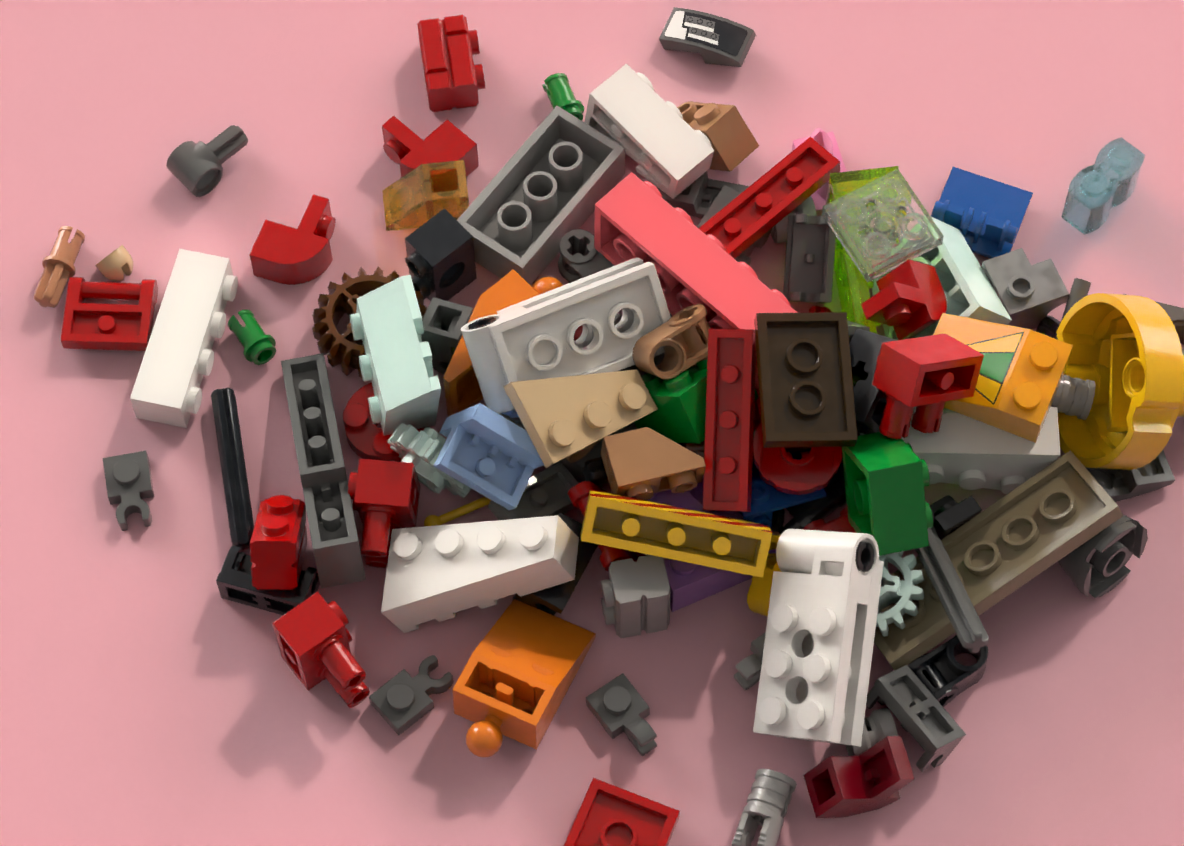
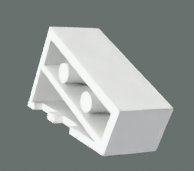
M625 64L589 94L584 123L623 146L625 154L639 163L636 171L672 199L710 169L714 149L708 137L700 130L694 131L683 120V116L676 105L670 101L665 102L654 91L650 80L644 74L636 73L628 64Z

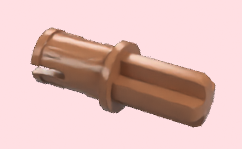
M61 226L59 228L50 256H46L42 261L44 271L34 293V300L39 302V305L42 307L55 308L59 304L68 278L75 275L76 268L74 263L81 245L85 241V235L77 229L71 242L68 243L73 229L71 226Z

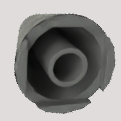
M1123 515L1116 522L1059 560L1058 563L1081 593L1087 597L1089 593L1094 598L1101 597L1113 590L1130 573V570L1125 565L1134 554L1137 558L1141 557L1148 539L1147 529L1138 521Z

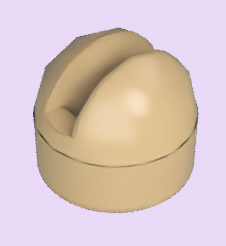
M121 245L95 266L108 280L123 281L125 278L124 274L130 276L133 271V260L126 248Z

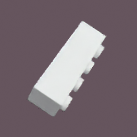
M179 249L130 397L136 418L187 428L191 413L197 414L202 400L201 381L203 375H210L214 363L212 347L215 338H221L225 330L226 314L224 310L227 301H233L237 292L238 277L233 276L229 258Z

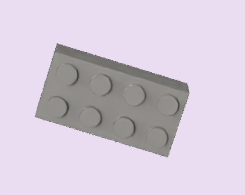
M556 106L458 218L457 221L473 236L475 262L500 278H503L514 269L528 284L532 285L560 252L561 238L567 232L579 229L594 212L595 203L612 190L625 175V148L564 109Z

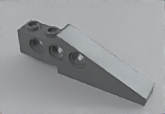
M324 353L281 361L321 588L366 580L350 494H348V480Z

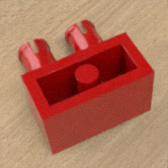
M946 333L882 343L872 382L873 386L885 392L888 396L884 416L879 427L880 433L893 439L907 438L910 421L911 427L920 432H938L945 402L974 396L984 355ZM914 407H916L915 412L913 414V418L911 420Z
M359 459L358 473H350L348 494L353 499V510L358 511L363 523L361 554L366 556L365 564L368 566L387 568L392 529L416 527L421 486L413 463Z
M317 591L272 623L283 660L308 691L321 681L327 679L347 706L352 708L365 700L370 693L369 688L363 682L366 672L351 654L349 642L353 639L345 627L349 623L345 613L335 601L327 604Z

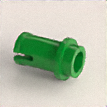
M556 73L547 77L544 80L545 84H542L548 95L553 109L559 106L582 121L584 106L581 101L576 100L569 85L567 75Z
M245 309L237 312L246 326L243 327L233 315L228 321V327L243 346L244 357L256 365L269 362L276 354L275 339L271 335L265 334L254 318L252 311Z

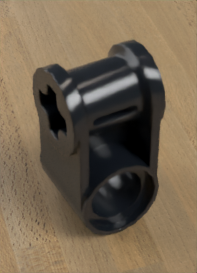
M955 635L940 647L917 658L908 666L944 707L957 695L976 684L983 677L988 658V647L986 645L981 647L979 652L971 653L968 648L962 647L958 636ZM961 653H968L976 658L977 663L971 666H964L956 661L955 656Z

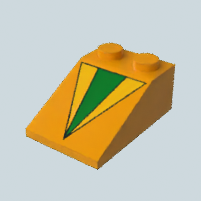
M942 313L933 335L946 333L984 355L974 396L946 401L944 408L1036 443L1067 368L1073 345L1031 329Z

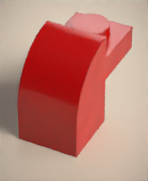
M392 116L382 125L383 149L393 162L400 164L402 183L413 190L425 193L448 190L459 184L479 166L477 144L449 120L443 122L424 140L395 116Z
M313 194L297 229L265 219L249 254L254 276L280 284L297 285L314 280L327 270L333 260L329 240L333 235L336 223L335 217H332L328 198Z
M910 259L876 281L879 292L861 304L866 320L893 326L898 340L915 337L939 321L942 313L947 311L946 296L935 267Z

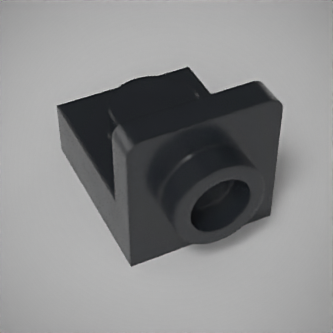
M947 495L930 505L933 515V526L940 540L982 511L972 495L959 503L950 495Z

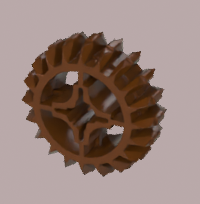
M379 266L373 275H367L366 271L360 267L358 277L351 278V276L344 272L342 285L330 281L328 286L329 294H319V308L314 309L312 315L315 323L312 328L313 335L318 341L319 352L327 355L328 363L332 368L341 364L342 372L346 376L353 370L358 369L359 377L363 380L359 356L366 354L362 339L354 340L351 322L347 325V331L343 335L337 331V325L345 313L349 315V318L350 314L356 313L357 298L399 278V274L396 271L384 277L383 270ZM415 291L423 319L427 307L423 305L424 300L420 291Z

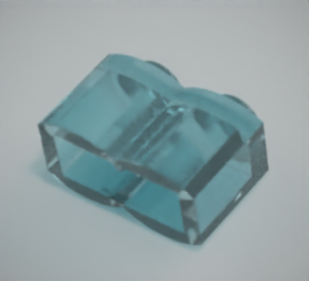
M1122 137L1106 144L1097 155L1095 164L1082 169L1072 179L1061 217L1084 235L1097 230L1107 220L1111 207L1120 205L1134 192L1145 154Z

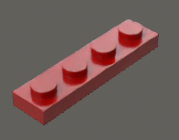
M809 137L698 229L706 235L715 236L723 244L726 252L735 259L839 173L840 161L812 137Z
M753 329L708 330L704 452L706 467L703 483V510L751 512L756 340L755 330Z

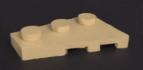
M637 369L510 382L504 386L545 468L658 410Z

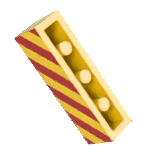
M592 489L589 492L581 530V541L761 578L764 575L772 537V531L768 525Z

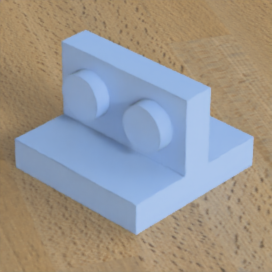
M481 403L447 417L439 432L447 437L434 467L507 510L517 507L534 469L544 466L527 431Z

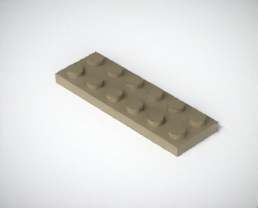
M1070 450L947 535L941 542L978 616H980L1123 517V514L1115 501ZM919 556L916 557L917 564L912 569L921 570L924 581L914 585L922 588L924 592V599L912 600L917 607L918 614L912 616L905 613L902 616L905 624L903 629L897 627L894 622L889 624L888 636L883 637L879 627L875 629L874 643L894 670L909 665L955 633ZM899 569L891 574L892 576H898L900 580H904ZM896 603L890 604L881 610V613L891 609Z

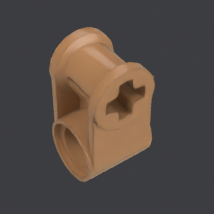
M695 304L684 308L673 315L667 322L638 339L633 347L632 354L634 364L638 369L661 379H671L677 377L697 362L707 359L708 330L711 328L705 318L707 314L705 306L703 304ZM663 346L665 351L664 359L659 365L655 366L654 355Z

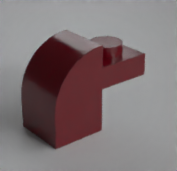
M886 736L859 756H830L803 775L816 818L849 817L880 809L900 799L898 790L915 780L901 736Z

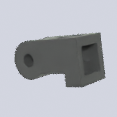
M433 297L422 319L424 334H421L422 342H429L433 368L445 374L462 337L461 328L468 323L474 309Z

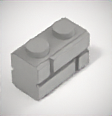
M646 555L638 557L637 562H634L632 558L611 562L609 579L601 581L603 594L601 603L606 625L614 624L616 635L620 638L641 635L642 630H645L646 633L667 630L670 621L671 590L663 557Z

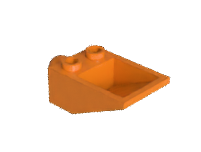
M513 269L480 295L468 323L484 316L497 314L496 311L561 287L563 284L554 277H543L537 280L532 287ZM463 335L443 376L448 417L476 405L483 399Z
M514 599L473 651L452 689L454 714L475 722L470 726L466 734L468 749L478 757L486 758L493 756L500 750L504 735L537 750L594 642L596 633Z

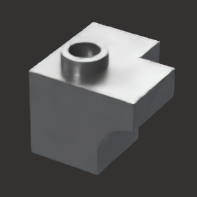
M1020 248L982 262L981 268L1012 319L1008 324L1010 326L1035 329L1048 313L1056 307L1067 303L1069 292L1051 259L1031 265L1025 252Z

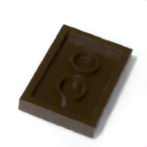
M847 312L756 313L754 327L763 448L855 446L858 439Z

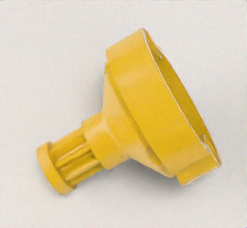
M1090 294L1083 297L1070 308L1056 331L1058 340L1073 345L1064 375H1068L1071 378H1080L1084 381L1092 380L1095 381L1096 385L1093 404L1086 420L1078 419L1077 416L1065 415L1062 412L1058 413L1060 447L1065 454L1071 450L1086 468L1138 469L1149 464L1162 452L1172 435V428L1177 416L1184 417V355L1182 354L1180 340L1170 317L1154 300L1136 295Z

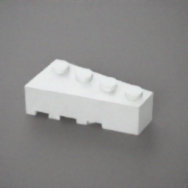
M914 407L911 420L913 418V414L915 412L916 407ZM1050 407L1036 443L949 409L943 410L940 430L938 432H920L911 427L910 421L908 437H901L905 443H910L913 452L920 459L925 460L929 470L930 484L939 482L957 484L967 490L988 488L1001 490L1002 493L1008 494L1056 461L1060 456L1057 407Z
M558 515L392 529L381 613L403 633L419 629V624L433 619L442 622L455 618L456 612L479 606L483 609L496 605L498 599L517 593L521 597L575 580L579 537Z

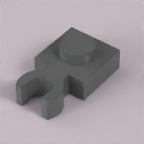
M147 451L103 458L110 505L120 503L116 510V518L121 530H128L127 518L132 513H140L145 527L151 526L152 515L149 506L142 500L154 497Z
M435 655L429 656L422 661L419 666V673L412 678L403 669L369 696L370 704L398 735L402 734L434 708L433 700L429 697L430 694L444 693L453 684V675L450 672L440 679L429 677V673L439 666Z

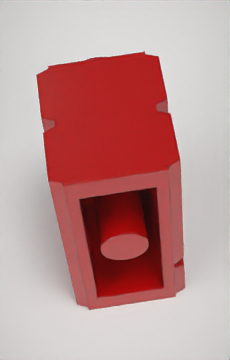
M464 15L444 17L443 20L439 18L420 20L417 23L429 109L432 112L451 110L453 107L460 109L477 106L479 104L478 90L485 89L482 64L474 65L473 55L480 54L477 30H468L467 18Z
M276 495L261 501L259 506V513L257 514L250 541L252 586L257 589L293 590L298 587L307 547L306 505L301 499H293L286 495Z

